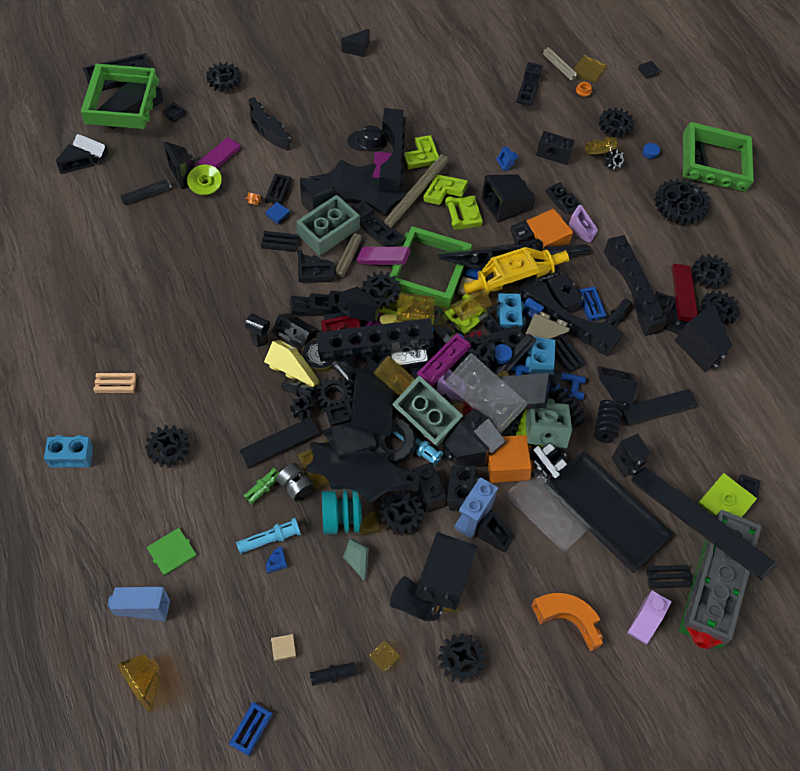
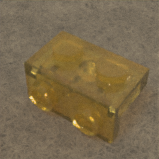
M399 293L396 320L403 322L431 318L433 325L436 298Z

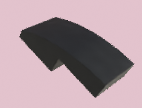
M561 182L547 188L545 191L554 204L566 214L572 212L580 205L573 193L568 194Z

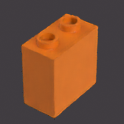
M554 208L526 220L534 233L533 240L540 239L543 242V248L570 245L573 235L570 226H567L561 215Z
M526 435L503 436L506 444L492 456L490 454L488 456L487 463L490 483L530 480L531 472H534V462L530 460L532 450L531 444L527 443Z

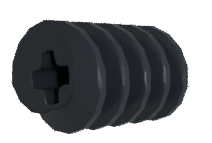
M561 387L554 391L549 398L553 399L557 404L569 405L572 429H575L582 425L589 416L588 414L582 416L585 410L584 408L577 409L581 405L579 402L573 404L576 397L572 396L569 398L572 391H565L566 387Z
M602 400L598 408V418L593 436L600 442L611 443L613 439L619 437L618 431L621 428L620 424L622 422L624 406L615 401Z

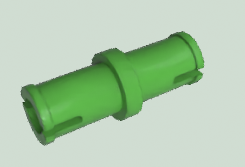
M272 468L261 480L258 479L256 485L243 495L246 500H249L251 505L264 493H268L270 491L269 488L277 482L276 478L279 472H276L275 468Z

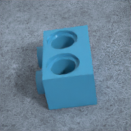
M499 293L497 303L500 301L501 304L497 306V323L503 330L516 325L521 330L522 327H525V316H522L524 301H521V294Z
M534 337L536 342L526 352V355H529V357L527 356L525 368H528V373L532 369L553 370L555 340Z
M63 435L47 437L44 460L49 468L90 467L93 444L90 438L84 435H77L75 437Z

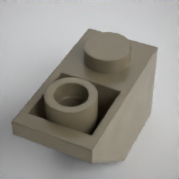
M541 311L540 314H534L526 334H531L533 337L550 339L568 332L570 327L567 326V322L557 319L556 322L550 319L551 315Z

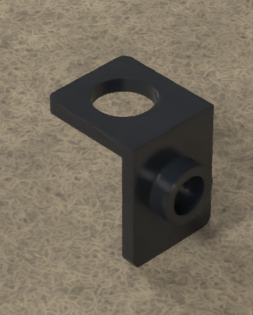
M500 301L478 317L483 327L490 334L503 330L490 314L491 311L501 304Z

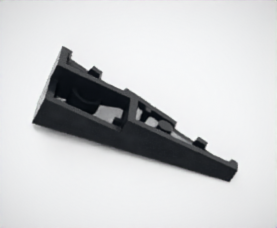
M514 243L438 253L439 260L483 270L491 258L521 249L523 244Z

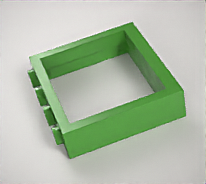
M96 64L81 109L84 123L145 129L146 123L150 120L149 112L153 109L156 86H159V77H157L155 69ZM105 80L147 84L140 113L97 111V104Z
M689 122L683 132V177L746 192L754 182L752 137ZM695 141L741 151L742 175L695 164Z
M413 226L409 233L406 232L404 236V245H400V247L410 248L412 242L416 241L445 251L465 250L472 247V244ZM392 265L393 271L390 273V277L396 276V281L400 282L401 292L412 295L414 299L420 301L427 298L431 304L449 309L466 266L456 265L446 293L397 278L402 265Z

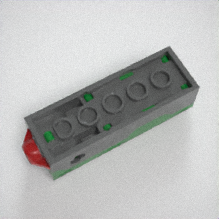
M724 510L718 512L715 516L716 519L756 547L761 525ZM705 539L678 632L692 637L695 645L700 648L710 649L715 647L721 649L732 640L749 571L707 539Z

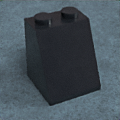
M518 174L485 176L481 199L497 223L533 210L536 199L535 195L529 190L526 182Z
M713 304L690 320L674 340L704 372L710 368L716 369L722 363L721 361L729 355L727 351L732 347L718 311Z
M437 532L415 596L456 611L477 545Z

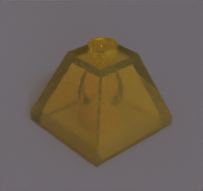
M143 654L118 663L116 666L140 704L149 713L153 710L161 678L157 673L160 669L154 658L149 660Z

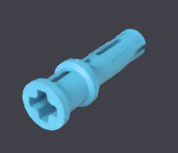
M391 432L404 442L403 436L400 432ZM417 437L416 454L432 462L433 466H436L441 460L443 452H438L430 446L428 441H422Z
M295 517L287 523L275 524L273 529L236 541L239 553L242 554L277 540L283 542L285 538L293 535H301Z

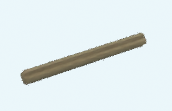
M441 154L384 220V224L388 228L393 227L448 162L447 156Z

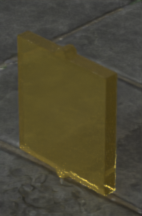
M583 55L573 70L582 79L595 83L606 68V65L596 59Z

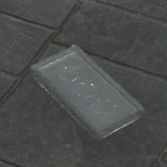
M472 353L445 380V383L470 406L476 408L489 418L500 433L528 405L524 399Z
M531 472L530 480L518 482L507 492L506 496L565 553L588 529L543 487L547 480L542 475L536 476L534 472Z

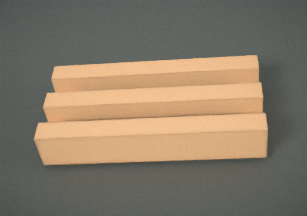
M96 373L95 393H134L135 373ZM100 385H112V387H100Z

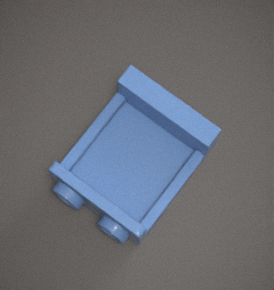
M479 478L459 509L462 515L455 524L454 529L472 539L492 508L498 487L483 478Z

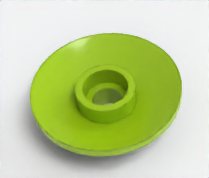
M199 165L190 171L187 183L194 193L209 195L219 189L222 177L219 170L214 166Z

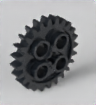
M676 178L675 182L672 179L669 182L664 181L663 185H660L659 189H657L654 201H656L655 206L658 207L657 211H662L661 216H668L667 221L673 219V223L679 221L680 225L683 222L687 226L690 221L692 224H695L696 221L701 222L702 218L706 217L711 202H708L710 197L706 196L707 192H702L703 187L698 188V183L693 185L691 180L686 182L685 178L682 181H679L678 178Z

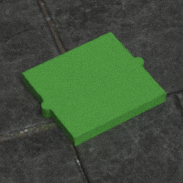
M180 528L147 547L154 559L153 563L158 565L164 576L197 556L190 545V540L185 538Z

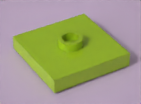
M723 473L698 504L714 517L720 510H724L742 518L757 498Z

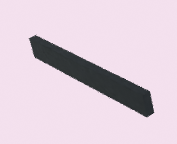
M642 468V471L638 472L631 479L635 486L761 581L777 566L774 560L648 468Z

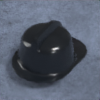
M367 125L362 130L351 133L347 139L348 145L355 150L378 151L383 149L387 143L382 130L374 125Z

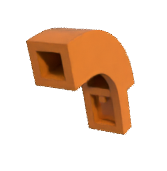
M551 593L534 599L531 606L540 625L554 619H566L578 627L590 652L598 649L603 644L602 634L598 628H595L600 618L592 607L580 598L565 593Z

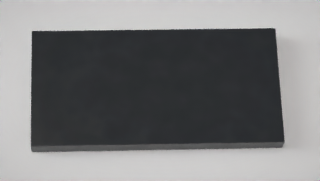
M583 451L568 463L570 467L563 473V479L558 480V478L555 479L552 476L545 482L543 487L634 574L671 539L673 534Z

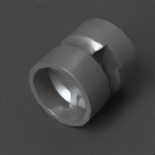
M297 463L286 466L276 478L282 488L287 489V494L294 502L308 496L315 486L312 480L307 475H304V471Z

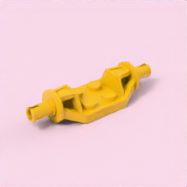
M528 247L514 250L491 258L483 270L478 271V279L463 283V288L466 295L478 290H482L484 295H489V292L503 289L505 284L532 275L538 278L547 273L553 274L555 272L554 266L568 262L569 256L566 250L553 255L547 249L543 250V252ZM535 259H542L544 262H536ZM493 272L494 278L486 282V277Z

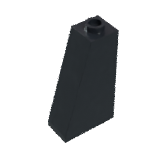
M127 82L97 111L139 114L147 84ZM156 87V97L153 98V107L163 102L162 92L158 87ZM107 126L111 129L116 128L115 126Z

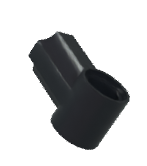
M251 313L245 322V328L250 330L254 346H265L268 342L267 331L270 327V321Z
M335 360L332 364L333 369L351 386L352 392H354L355 381L353 380H355L357 367L350 360Z

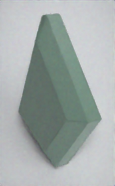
M351 538L343 558L361 579L365 580L367 579L369 548Z

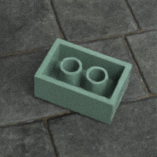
M335 195L296 221L297 234L321 256L360 229V215L338 195Z
M420 375L392 404L437 447L447 439L461 422L460 420L464 418L459 411Z

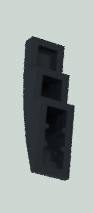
M330 291L328 295L310 293L309 297L291 296L289 299L291 315L323 316V314L339 312L338 301L339 292L341 291Z

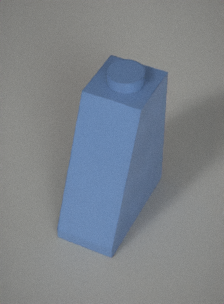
M117 587L108 600V607L113 615L165 622L170 604V599L163 587Z

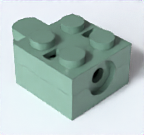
M548 398L546 408L527 409L525 418L527 443L534 445L552 443L555 447L567 448L572 432L569 405L557 404L553 399Z

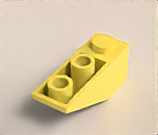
M281 340L272 341L264 361L270 365L271 369L275 371L281 370L286 373L288 378L298 379L311 387L320 385V380L295 347Z

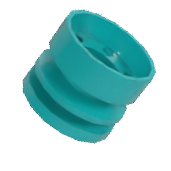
M344 490L342 500H338L336 491H322L323 535L337 534L339 524H343L345 533H349V524H353L354 533H359L362 509L357 491L352 490V499H347V490Z

